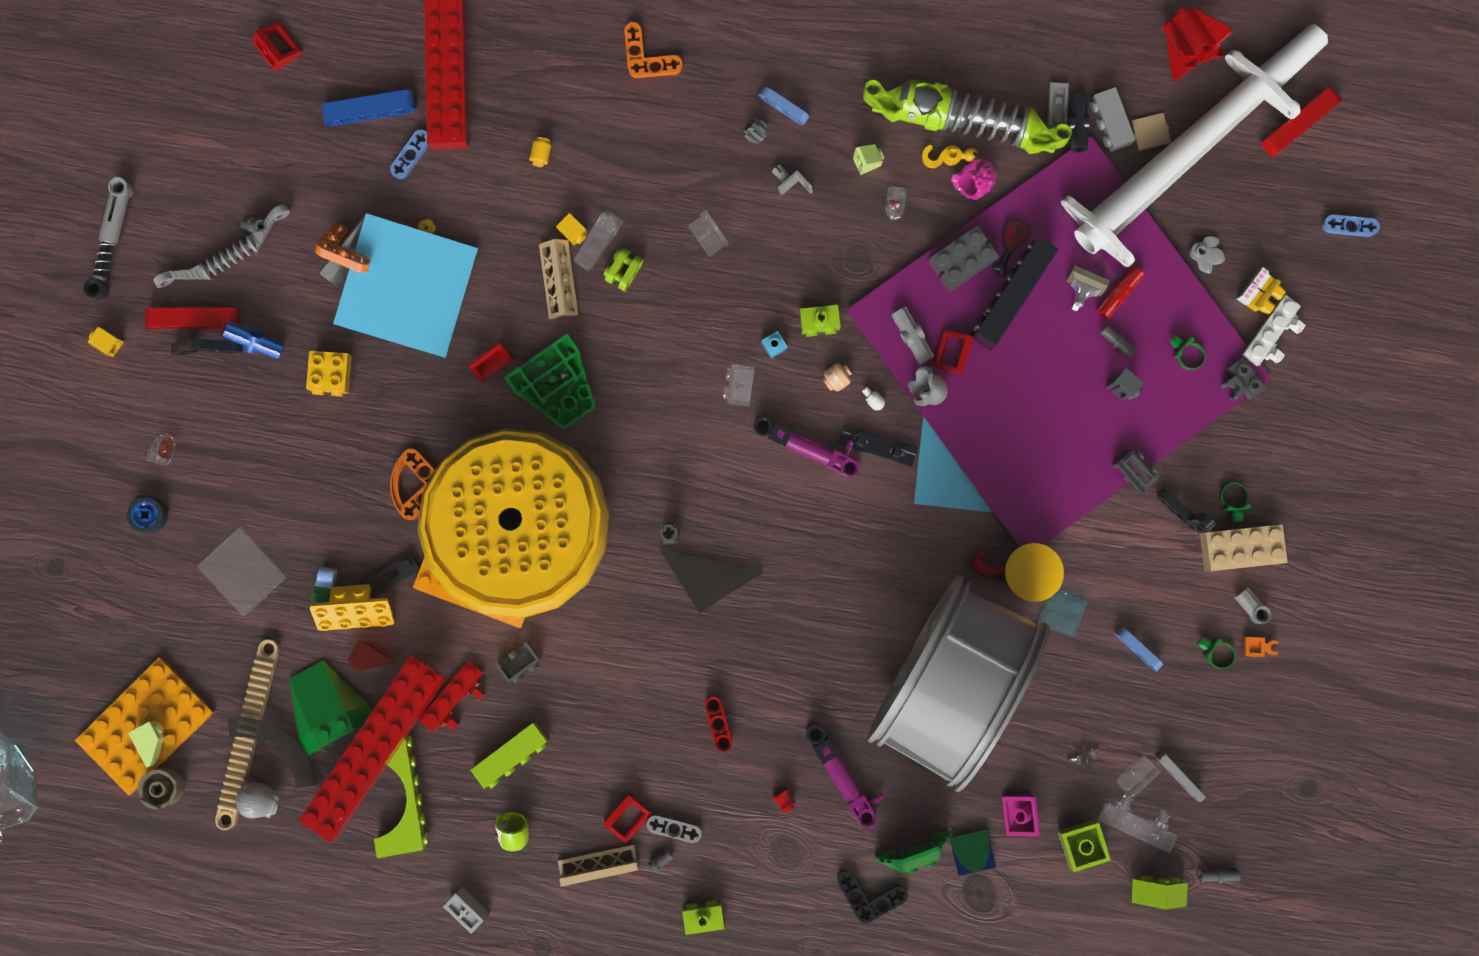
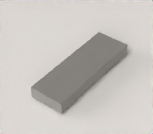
M1049 83L1048 129H1052L1060 124L1067 125L1069 83Z
M1159 753L1156 756V759L1194 800L1202 802L1206 798L1166 754Z

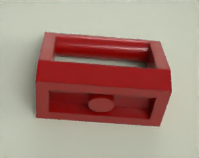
M280 22L255 31L252 43L275 72L302 54V50ZM278 31L292 51L281 55L268 37Z
M943 330L932 367L961 376L964 372L974 337ZM949 337L963 341L955 367L940 364Z
M498 342L468 363V366L483 383L514 360L503 345Z
M629 793L603 822V825L627 843L652 813ZM633 804L644 813L623 834L613 824Z

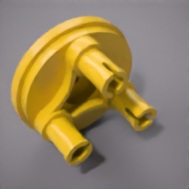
M1039 543L1025 544L1013 551L1006 561L1005 579L1007 585L1016 596L1023 600L1031 602L1046 600L1052 597L1062 585L1064 578L1062 561L1058 554L1046 545Z

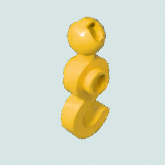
M928 145L922 152L921 157L925 166L937 168L943 161L949 166L957 165L961 159L971 163L974 159L978 158V152L975 148H968L961 152L956 146H948L936 161H931L928 158V154L932 150V146Z

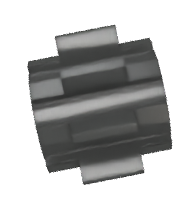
M756 118L749 121L743 130L746 133L745 137L750 142L757 144L763 141L769 132L766 129L767 125L762 120L759 121Z

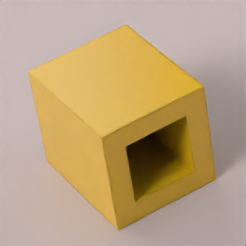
M570 213L556 226L557 230L573 246L577 243L581 244L587 237L586 229Z
M97 327V329L90 333V339L87 343L104 354L114 357L124 341L109 331Z

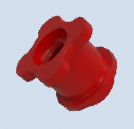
M788 788L772 797L773 801L777 802L780 812L784 811L787 813L795 808L796 800L792 799Z

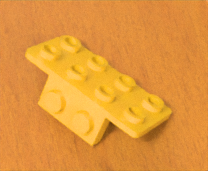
M370 584L331 587L329 602L313 603L310 605V611L316 627L321 631L393 625L394 617L387 598L370 599Z

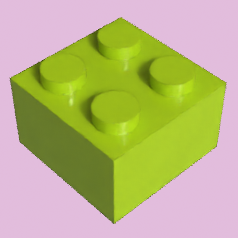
M1096 820L1057 831L1068 867L1073 872L1111 861L1100 824Z

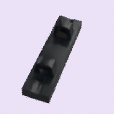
M844 426L839 445L845 446L851 440L854 442L852 449L909 467L913 466L918 450L917 448L848 426Z

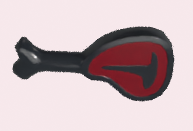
M1010 220L1005 224L1002 232V243L1005 251L1000 262L992 266L993 271H998L1001 276L1007 274L1006 265L1016 247L1029 240L1031 229L1027 224L1018 220Z

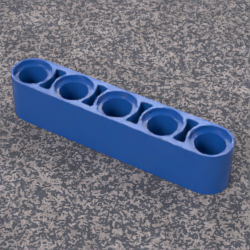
M401 90L340 100L321 105L324 125L326 126L391 117L416 111L412 90Z

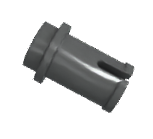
M665 849L654 859L650 858L648 865L654 873L656 871L659 872L661 867L673 860V857Z

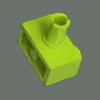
M838 305L803 308L799 311L801 332L806 334L807 337L817 336L819 332H825L826 335L836 334V331L841 328Z
M717 900L706 901L704 905L690 903L682 910L686 935L723 930L725 928L721 902L717 903Z

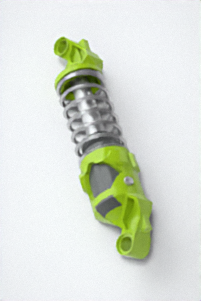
M908 79L899 87L887 92L881 86V83L876 80H870L866 83L863 92V99L873 107L872 111L882 113L891 122L901 120L922 125L925 129L935 132L938 129L946 130L947 127L952 132L957 128H962L964 135L970 131L974 123V135L976 138L982 134L985 126H987L986 138L989 141L994 137L997 129H999L998 139L1001 144L1006 141L1011 132L1010 141L1012 146L1016 145L1024 149L1028 154L1041 151L1054 153L1055 149L1064 147L1072 135L1071 128L1066 124H1060L1052 129H1048L1039 118L1034 107H1025L1021 118H1017L1018 104L1015 105L1012 116L1005 115L1006 101L1003 102L1000 113L993 112L994 98L990 100L987 110L980 109L982 103V96L980 95L974 108L971 107L972 103L969 100V92L965 97H961L957 89L949 88L948 84L940 82L931 84ZM870 90H873V91H875L876 93H875V94H872V93H870L869 91H870ZM990 127H991V128H994L993 131H992V133H991V135H990ZM1002 130L1006 131L1003 138H1002ZM1014 133H1017L1016 140L1014 142Z

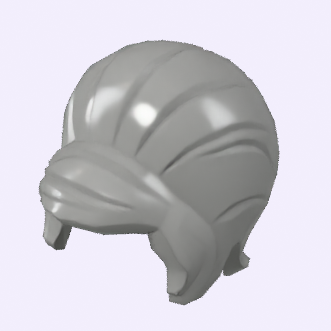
M920 367L916 371V380L910 381L907 384L914 395V403L919 406L928 404L938 405L947 397L948 387L946 382L940 375L933 373L931 367Z
M253 782L244 785L238 791L235 804L238 812L246 818H270L277 812L280 797L277 791L270 788L269 785Z

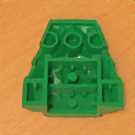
M568 334L504 377L516 395L527 401L564 430L596 408L579 350Z

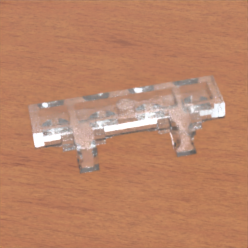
M1124 795L1121 803L1117 802L1115 806L1105 802L1098 817L1099 821L1163 851L1171 852L1178 835L1168 831L1169 826L1166 823L1170 816L1167 813L1160 811V816L1156 818V821L1151 820L1149 822L1132 814L1133 811L1130 810V803L1134 801V798L1128 795Z

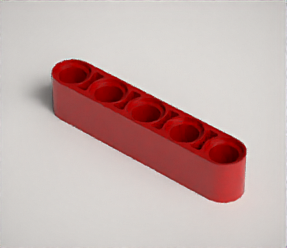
M1330 86L1304 107L1298 116L1287 121L1265 139L1260 146L1271 158L1275 157L1343 101L1342 98Z
M145 308V328L226 329L229 321L239 325V309Z

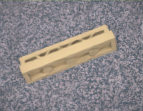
M553 239L539 244L549 319L578 315L568 240ZM550 246L551 253L548 257L546 247ZM551 265L553 266V273H552V275H550V272H549V269H550V266H551ZM553 284L555 285V288H556L554 294L552 293V286H553ZM556 303L558 304L559 312L555 313L554 309Z
M634 844L558 860L561 886L637 871L639 868ZM631 850L632 861L625 862L619 858L623 851ZM609 854L615 860L611 865L606 866L600 860L604 855ZM590 858L596 864L593 869L587 870L581 864L585 859ZM571 862L577 866L574 873L565 875L563 864Z

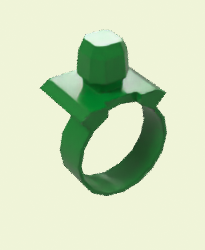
M1175 335L1169 341L1175 349H1178L1174 353L1173 358H1177L1180 366L1186 370H1195L1201 367L1206 359V353L1202 346L1192 343L1194 342V337L1183 342V338ZM1187 345H1194L1202 352V362L1197 368H1189L1181 361L1180 356H1182L1183 349Z
M1235 482L1222 487L1219 494L1220 502L1224 506L1222 510L1232 511L1231 518L1233 523L1243 522L1244 513H1242V510L1252 507L1250 504H1246L1248 500L1247 489L1242 484ZM1230 484L1240 486L1245 494L1242 505L1237 508L1228 506L1223 500V491Z
M1201 637L1197 642L1201 649L1206 650L1202 655L1203 659H1207L1213 667L1226 669L1234 663L1236 658L1234 648L1230 644L1222 642V638H1214L1211 641ZM1220 643L1226 644L1232 652L1230 663L1224 667H1217L1211 661L1213 649Z

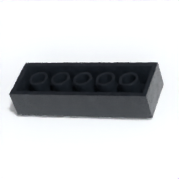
M1040 236L1036 241L1032 239L1023 251L1025 257L1022 255L1014 265L1013 269L1015 272L1011 271L1003 282L1004 289L1001 287L992 299L995 303L990 304L982 315L984 320L980 319L973 328L974 341L990 351L998 344L1059 248Z

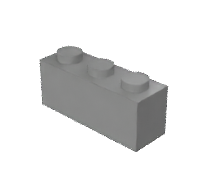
M1116 87L1095 94L1091 99L1090 107L1092 112L1096 113L1097 126L1103 132L1105 147L1109 148V151L1112 152L1132 145L1135 137Z

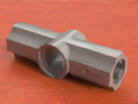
M907 307L893 313L891 316L901 332V338L905 345L911 349L919 365L933 358V352L925 341V335L921 327L915 323Z

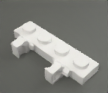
M1284 295L1247 346L1242 356L1255 366H1259L1264 359H1271L1275 363L1280 362L1285 356L1279 349H1276L1277 344L1275 343L1285 329L1288 330L1289 328L1298 334L1306 326L1298 320L1299 316L1296 314L1301 306L1287 295Z

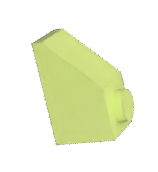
M875 144L855 148L853 160L860 175L882 165L884 156L881 149H877Z
M156 720L149 721L128 733L146 768L157 764L165 738L163 735L164 729Z

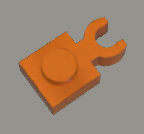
M1244 637L1243 656L1265 657V651L1270 655H1278V652L1271 650V645L1279 644V642L1270 640L1265 643V638Z

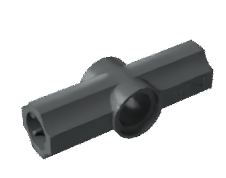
M678 523L660 525L662 545L680 543Z

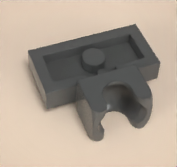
M1244 357L1226 369L1232 378L1221 385L1222 389L1226 387L1233 388V394L1229 397L1230 400H1235L1243 394L1251 400L1266 389Z

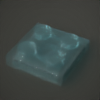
M1058 590L1052 597L1046 599L1038 620L1042 624H1049L1050 629L1074 638L1088 602Z

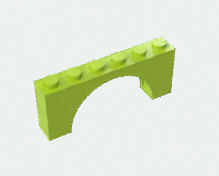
M409 734L387 765L398 774L404 784L407 797L406 809L401 821L392 831L374 838L377 858L421 851L427 848L426 844H429L428 834L424 832L423 826L426 824L424 813H421L420 808L423 804L422 796L418 794L417 789L419 777L417 774L415 775L414 771L416 758L411 752L413 740Z

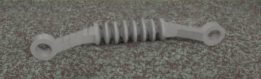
M286 204L273 208L264 220L267 223V228L264 232L245 236L246 243L240 239V247L233 243V251L226 247V255L219 251L220 258L212 255L214 262L207 258V266L200 262L190 270L161 273L153 279L157 288H162L171 284L174 279L210 280V272L217 276V268L224 272V264L228 268H231L230 261L238 264L237 257L244 260L243 253L249 257L251 256L250 249L257 253L274 221L288 216L290 210Z

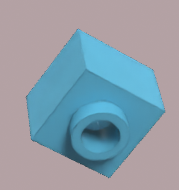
M778 331L761 341L771 359L787 349V345ZM772 341H777V342H778V346H777V347H773V346L771 345V342H772Z

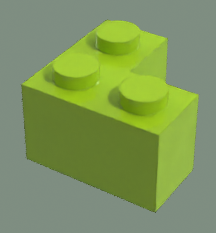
M1141 875V878L1133 879L1132 903L1166 910L1187 906L1188 882L1180 881L1179 877L1158 878V880H1154L1153 876Z

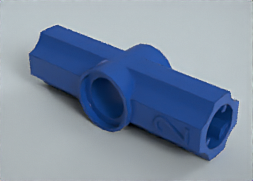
M230 321L222 336L241 344L247 352H260L275 359L279 358L284 343L265 336L264 332L258 328L252 327L247 329Z

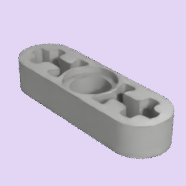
M657 814L651 815L647 820V829L655 834L689 843L698 842L702 836L701 828L696 824ZM655 819H658V823L663 825L664 821H668L665 832L662 831L663 827L661 826L653 829L650 821L653 822ZM672 823H676L680 827V831L677 834L669 832V826ZM683 825L687 826L686 831H692L693 828L699 834L694 836V839H691L688 833H684V837L680 836L683 832Z

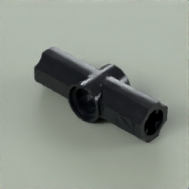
M1076 93L1071 95L1070 98L1071 115H1069V127L1072 130L1070 141L1071 151L1075 153H1082L1088 150L1087 95L1083 93Z

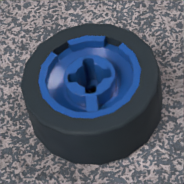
M137 498L128 507V523L137 532L155 533L162 529L167 522V508L163 502L156 498ZM146 512H149V513H148L149 519L145 518V513H146Z

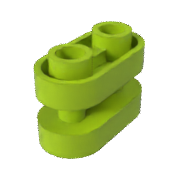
M626 248L617 250L613 258L615 260L613 265H609L604 272V276H606L605 281L613 284L615 280L620 282L618 288L624 292L631 285L644 261L638 255L634 259L630 258L631 251ZM627 264L629 267L623 276L620 272L624 265Z

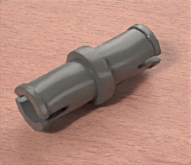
M244 218L240 222V227L251 233L264 232L267 228V223L257 218Z
M1108 324L1099 333L1112 343L1111 346L1113 348H1118L1127 358H1130L1137 350L1124 339L1125 337L1122 334L1119 335Z
M1222 868L1199 870L1198 879L1200 882H1217L1218 884L1223 883V881L1239 882L1240 871H1238L1239 869L1222 870Z

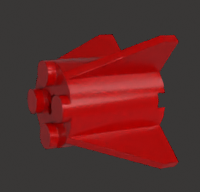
M1183 7L1175 13L1176 16L1162 25V29L1167 37L1171 76L1175 82L1180 80L1191 69L1197 68V63L1202 61L1205 64L1212 58L1224 57V54L1218 47H1221L1220 43L1233 32L1228 24L1195 8L1186 10Z

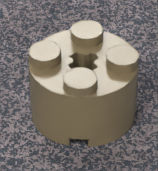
M158 768L142 776L138 783L137 791L143 805L150 809H162L173 805L181 798L185 781L172 768Z

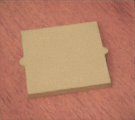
M1164 113L1131 121L1139 151L1171 143L1168 131L1169 126L1166 124Z

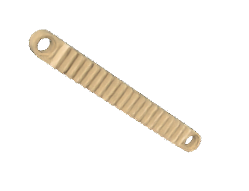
M273 639L264 640L259 644L256 658L254 659L250 681L246 690L247 694L244 698L245 702L242 706L243 710L240 714L239 726L237 727V734L235 735L229 765L227 766L228 770L225 774L226 778L223 782L224 786L221 790L222 794L219 798L220 802L217 806L215 823L221 830L233 828L238 820L239 812L235 804L236 795L247 784L280 652L279 644ZM268 643L274 647V651L270 655L264 651V647ZM224 814L231 817L229 825H224L221 821Z

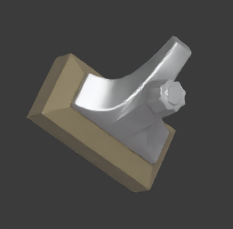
M1074 265L1066 280L1075 290L1072 309L1077 311L1079 307H1083L1084 301L1089 297H1101L1108 287L1110 280Z

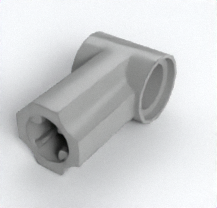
M1248 587L1234 597L1247 612L1253 623L1262 624L1271 619L1270 609L1265 607ZM1258 610H1261L1264 613V618L1262 620H1259L1257 618L1256 614Z

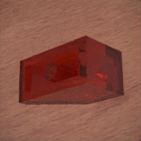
M359 640L347 661L351 663L350 666L353 669L360 671L393 664L395 659L368 642Z

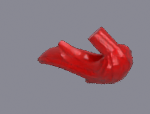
M981 549L971 560V568L985 578L995 581L994 576L1005 575V562L997 566H991L982 561L987 555L984 549Z

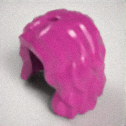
M981 157L980 159H974L970 164L964 166L961 172L953 174L951 181L955 189L960 191L967 199L978 200L990 192L992 186L995 185L997 172L991 161Z

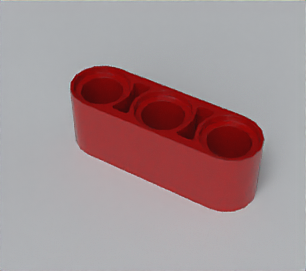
M710 696L705 701V710L713 740L719 751L726 752L732 746V737L723 704L718 696ZM710 700L718 701L719 707L716 710H711L708 707ZM717 718L722 719L724 722V726L720 729L713 726V721ZM725 737L729 740V745L727 747H720L718 740Z

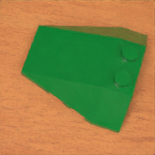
M324 660L289 678L298 739L307 756L361 728L372 713L368 701L362 698Z
M947 828L929 834L930 842L898 854L892 848L876 854L875 858L877 862L896 871L912 874L918 871V867H930L936 864L935 861L940 859L951 835L950 831Z

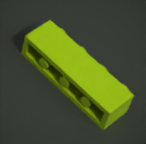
M534 722L470 771L484 789L488 786L493 788L500 782L498 778L503 774L506 777L516 770L514 768L515 765L519 762L523 765L531 759L530 754L535 750L539 753L546 748L547 745L545 743L549 739L538 724Z

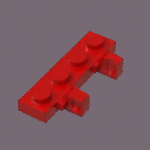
M469 660L418 720L432 733L439 725L442 727L447 725L452 730H455L460 723L454 721L451 716L454 713L452 710L465 695H475L478 701L481 700L485 693L478 688L480 685L478 680L484 672Z

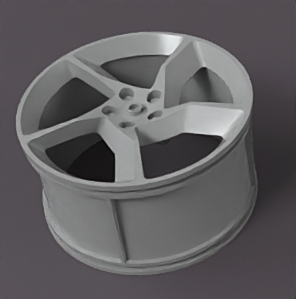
M959 574L951 582L920 632L909 657L900 668L888 690L866 738V741L870 743L876 740V745L879 747L885 743L945 779V784L949 787L952 786V789L956 792L963 790L972 780L1002 735L1035 673L1050 634L1049 624H1042L1038 619L1031 621L970 591L971 582L968 580L963 582L964 577Z

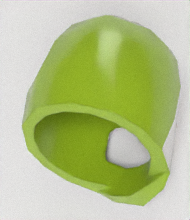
M515 812L499 814L495 820L497 832L493 834L494 837L499 841L504 850L511 852L522 850L529 840V825L524 815ZM506 820V826L501 829L500 823Z

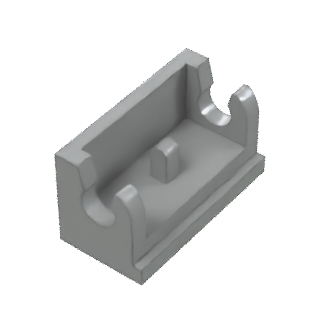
M463 887L443 906L471 934L490 914Z

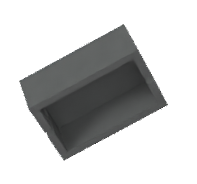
M978 226L930 257L928 261L937 276L944 271L940 281L949 293L999 259V255L990 243L986 245L987 238Z

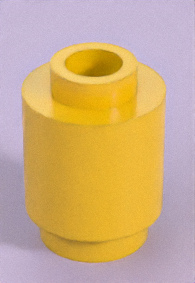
M536 137L535 141H533L529 160L533 162L534 166L543 167L548 164L551 151V141L549 139Z

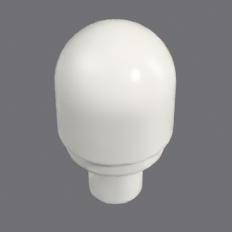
M868 386L862 390L867 397L865 400L872 409L881 410L885 406V400L878 392H872Z

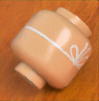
M836 363L825 370L823 380L831 391L833 389L840 391L851 383L850 375L852 373L847 365L842 366L840 363Z

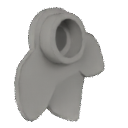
M1205 237L1201 242L1193 244L1190 248L1191 258L1197 261L1198 268L1204 273L1210 274L1212 272V265L1221 264L1225 261L1224 253L1221 249L1217 248L1219 244L1217 237Z

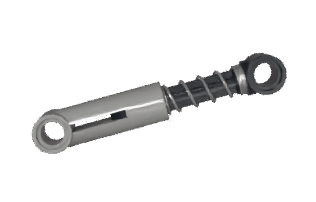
M120 177L112 178L108 183L109 196L98 240L101 242L99 244L100 250L97 253L98 259L95 261L94 274L91 275L92 277L83 286L84 293L97 301H102L108 297L109 288L106 282V273L109 271L108 265L111 262L110 257L113 254V246L117 245L128 200L132 197L134 191L133 186ZM121 185H124L123 190L121 192H118V188ZM99 286L98 292L94 294V288Z

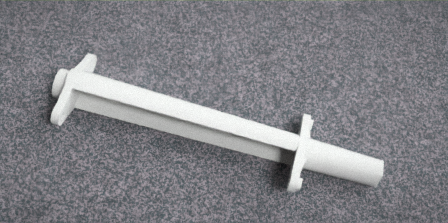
M1315 23L1309 25L1260 67L1246 59L1240 51L1231 50L1225 56V60L1244 80L1241 84L1091 212L1071 196L1067 195L1061 201L1063 208L1080 226L1074 232L1079 244L1091 254L1104 249L1124 266L1129 267L1135 261L1134 256L1116 236L1263 100L1267 101L1289 119H1294L1300 114L1299 103L1292 100L1281 87L1328 44V35Z

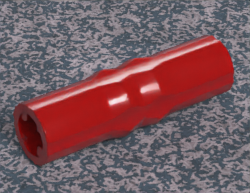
M1132 266L1097 307V313L1108 320L1145 277L1143 271L1136 266Z

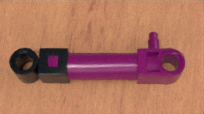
M760 417L754 422V431L760 436L769 435L768 440L793 450L844 476L854 477L859 472L860 466L858 461L849 457L854 442L851 440L848 441L841 453L776 422L773 425L771 420L766 417ZM766 421L769 424L766 432L759 431V422ZM847 462L855 464L854 472L847 473L844 467Z
M817 723L810 724L806 729V737L809 742L815 744L812 746L833 779L854 817L862 827H873L877 821V816L872 806L884 799L883 795L880 793L867 800L830 738H825L824 728ZM815 728L821 731V735L817 739H813L810 736L811 730ZM868 812L871 814V819L868 822L861 820L863 813Z

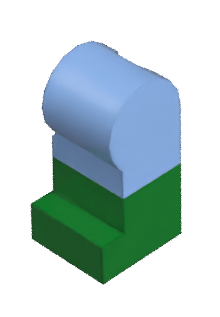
M320 566L311 601L329 602L331 587L336 585L337 569Z

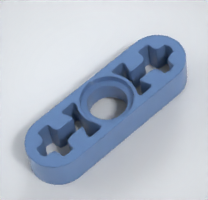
M764 87L759 93V97L798 124L804 125L809 119V115L770 88Z
M415 131L392 163L390 171L396 179H405L428 148L426 131ZM419 136H420V137H423V136H424V138H425L426 141H425V142H422V141H421V142L419 143V140H418L417 138H418ZM413 143H414L416 146H417V144H418V147L420 148L419 151L417 150V148H416L415 146L412 145ZM408 150L416 152V156L413 159L406 158ZM404 159V161L409 165L407 166L401 160ZM397 167H399V168L402 167V169L404 170V172H403V173L399 172V173L397 174L396 168H397Z
M1333 214L1322 221L1323 230L1332 234L1371 237L1380 229L1379 222L1374 218ZM1332 220L1333 223H1341V225H1336L1331 228V225L1328 224V222ZM1347 221L1354 222L1355 229L1353 231L1347 229ZM1369 223L1370 227H1373V230H1371L1370 232L1369 228L1360 229L1361 226H1366Z
M1120 627L1115 633L1128 648L1154 671L1157 672L1163 666V663L1125 628Z

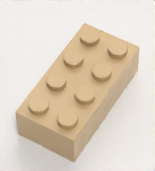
M1283 524L1200 533L1204 572L1288 563Z

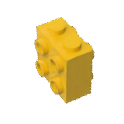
M309 351L306 389L312 391L313 395H324V392H330L331 396L342 397L343 393L349 394L352 356L348 353Z

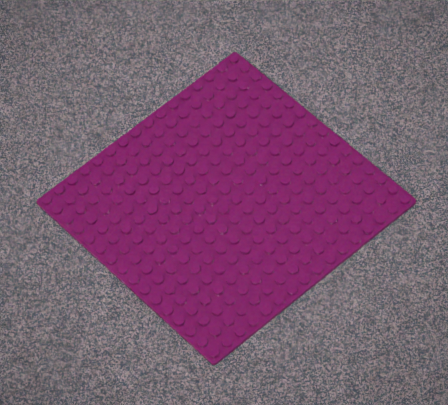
M1088 137L1087 151L1082 153L1068 151L848 309L850 317L913 403L914 395L907 384L910 381L916 380V371L920 367H931L933 373L940 375L944 379L948 387V393L942 403L925 406L915 404V406L1018 547L1030 543L1044 545L1128 483L1123 478L1125 475L1119 468L1114 469L1112 465L1128 451H1139L1145 458L1143 462L1147 466H1153L1247 398L1243 394L1235 400H1230L1229 397L1233 394V388H1221L1224 382L1232 378L1226 369L1243 358L1242 354L1247 345L1146 209L1116 236L1134 256L1135 261L1129 267L1124 266L1104 249L1091 254L1077 241L1074 232L1080 226L1063 208L1061 201L1067 195L1071 196L1091 212L1125 183L1124 179L1092 137ZM1010 220L1024 222L1030 227L1031 236L1027 242L1016 247L1006 265L1007 274L1001 276L998 271H993L992 266L1000 262L1005 251L1002 243L1004 226ZM978 226L987 238L986 245L989 243L999 255V259L949 293L940 281L944 271L937 276L928 261L930 257ZM1040 236L1059 248L1004 335L991 351L973 340L964 372L961 376L932 367L942 331L947 330L970 336L974 335L972 333L973 328L980 319L984 320V317H982L984 311L990 304L995 303L992 299L1001 287L1004 289L1003 282L1011 271L1015 272L1013 269L1014 265L1022 255L1025 257L1023 251L1032 239L1036 241ZM1074 265L1110 280L1108 287L1101 297H1089L1084 301L1083 307H1079L1077 311L1072 309L1075 290L1070 283L1066 282ZM1136 266L1143 271L1145 277L1108 320L1104 319L1097 313V307L1131 267ZM904 307H907L915 323L921 327L925 335V341L934 355L933 358L920 365L911 349L903 342L900 335L901 332L891 316ZM1107 324L1119 335L1122 334L1125 337L1124 339L1137 349L1130 358H1127L1118 348H1113L1111 346L1112 343L1099 334ZM1175 335L1183 338V342L1194 337V342L1192 343L1199 344L1205 350L1206 359L1204 364L1197 368L1202 362V352L1194 345H1187L1183 349L1182 356H1180L1181 361L1185 366L1197 369L1186 370L1182 368L1177 358H1173L1174 353L1178 349H1175L1169 341ZM949 337L940 364L955 367L963 341ZM1244 357L1264 385L1270 381V376L1261 364L1255 366ZM1125 368L1144 382L1141 386L1142 392L1131 401L1129 399L1121 400L1111 392L1112 389L1105 388L1117 373H1122ZM1132 458L1126 462L1137 476L1143 473Z

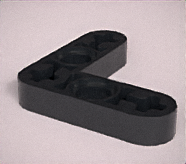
M188 339L171 344V354L189 355L201 351L240 354L243 353V347L241 344L232 341Z
M1162 489L1156 495L1161 503L1196 533L1209 532L1216 524L1205 513L1193 514L1166 489Z
M843 870L837 876L841 890L858 920L862 923L872 922L903 904L908 898V892L905 887L895 885L868 901L851 871ZM842 876H851L849 882L851 886L856 884V887L849 889L845 882L841 883L843 880ZM896 890L904 891L902 894L903 898L895 897L892 899L894 904L891 905L890 899L886 895L890 894L892 898L896 895ZM854 891L861 894V899L857 902H853L850 899V895ZM879 899L887 901L888 904L885 909L877 907ZM862 904L866 911L870 910L868 913L869 917H860L862 911L860 907L857 909L855 907Z

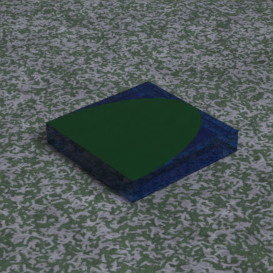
M987 828L949 837L958 876L996 868Z

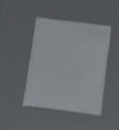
M241 527L221 545H218L197 566L243 617L263 599H266L267 595L287 578Z

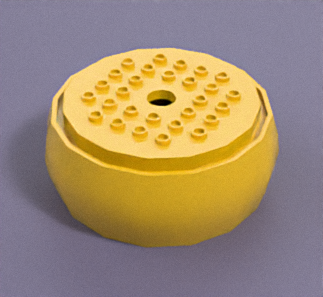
M504 428L469 438L440 461L422 493L417 531L428 569L452 598L483 615L523 619L559 608L589 583L606 552L610 513L600 479L575 449L543 432ZM507 508H515L522 515V523L517 529L512 531L503 529L499 523L500 514Z

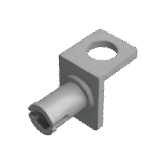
M781 164L777 165L778 169L775 167L772 170V173L782 182L778 186L781 195L798 181L810 194L813 192L810 183L798 171L790 175Z

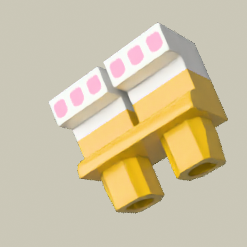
M1263 267L1255 273L1237 300L1255 312L1260 310L1268 315L1276 306L1268 300L1270 296L1280 300L1286 291L1279 285L1281 281L1274 279L1268 274L1269 271Z

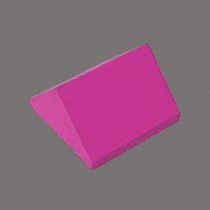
M1032 793L1003 796L1006 836H1041L1036 796Z

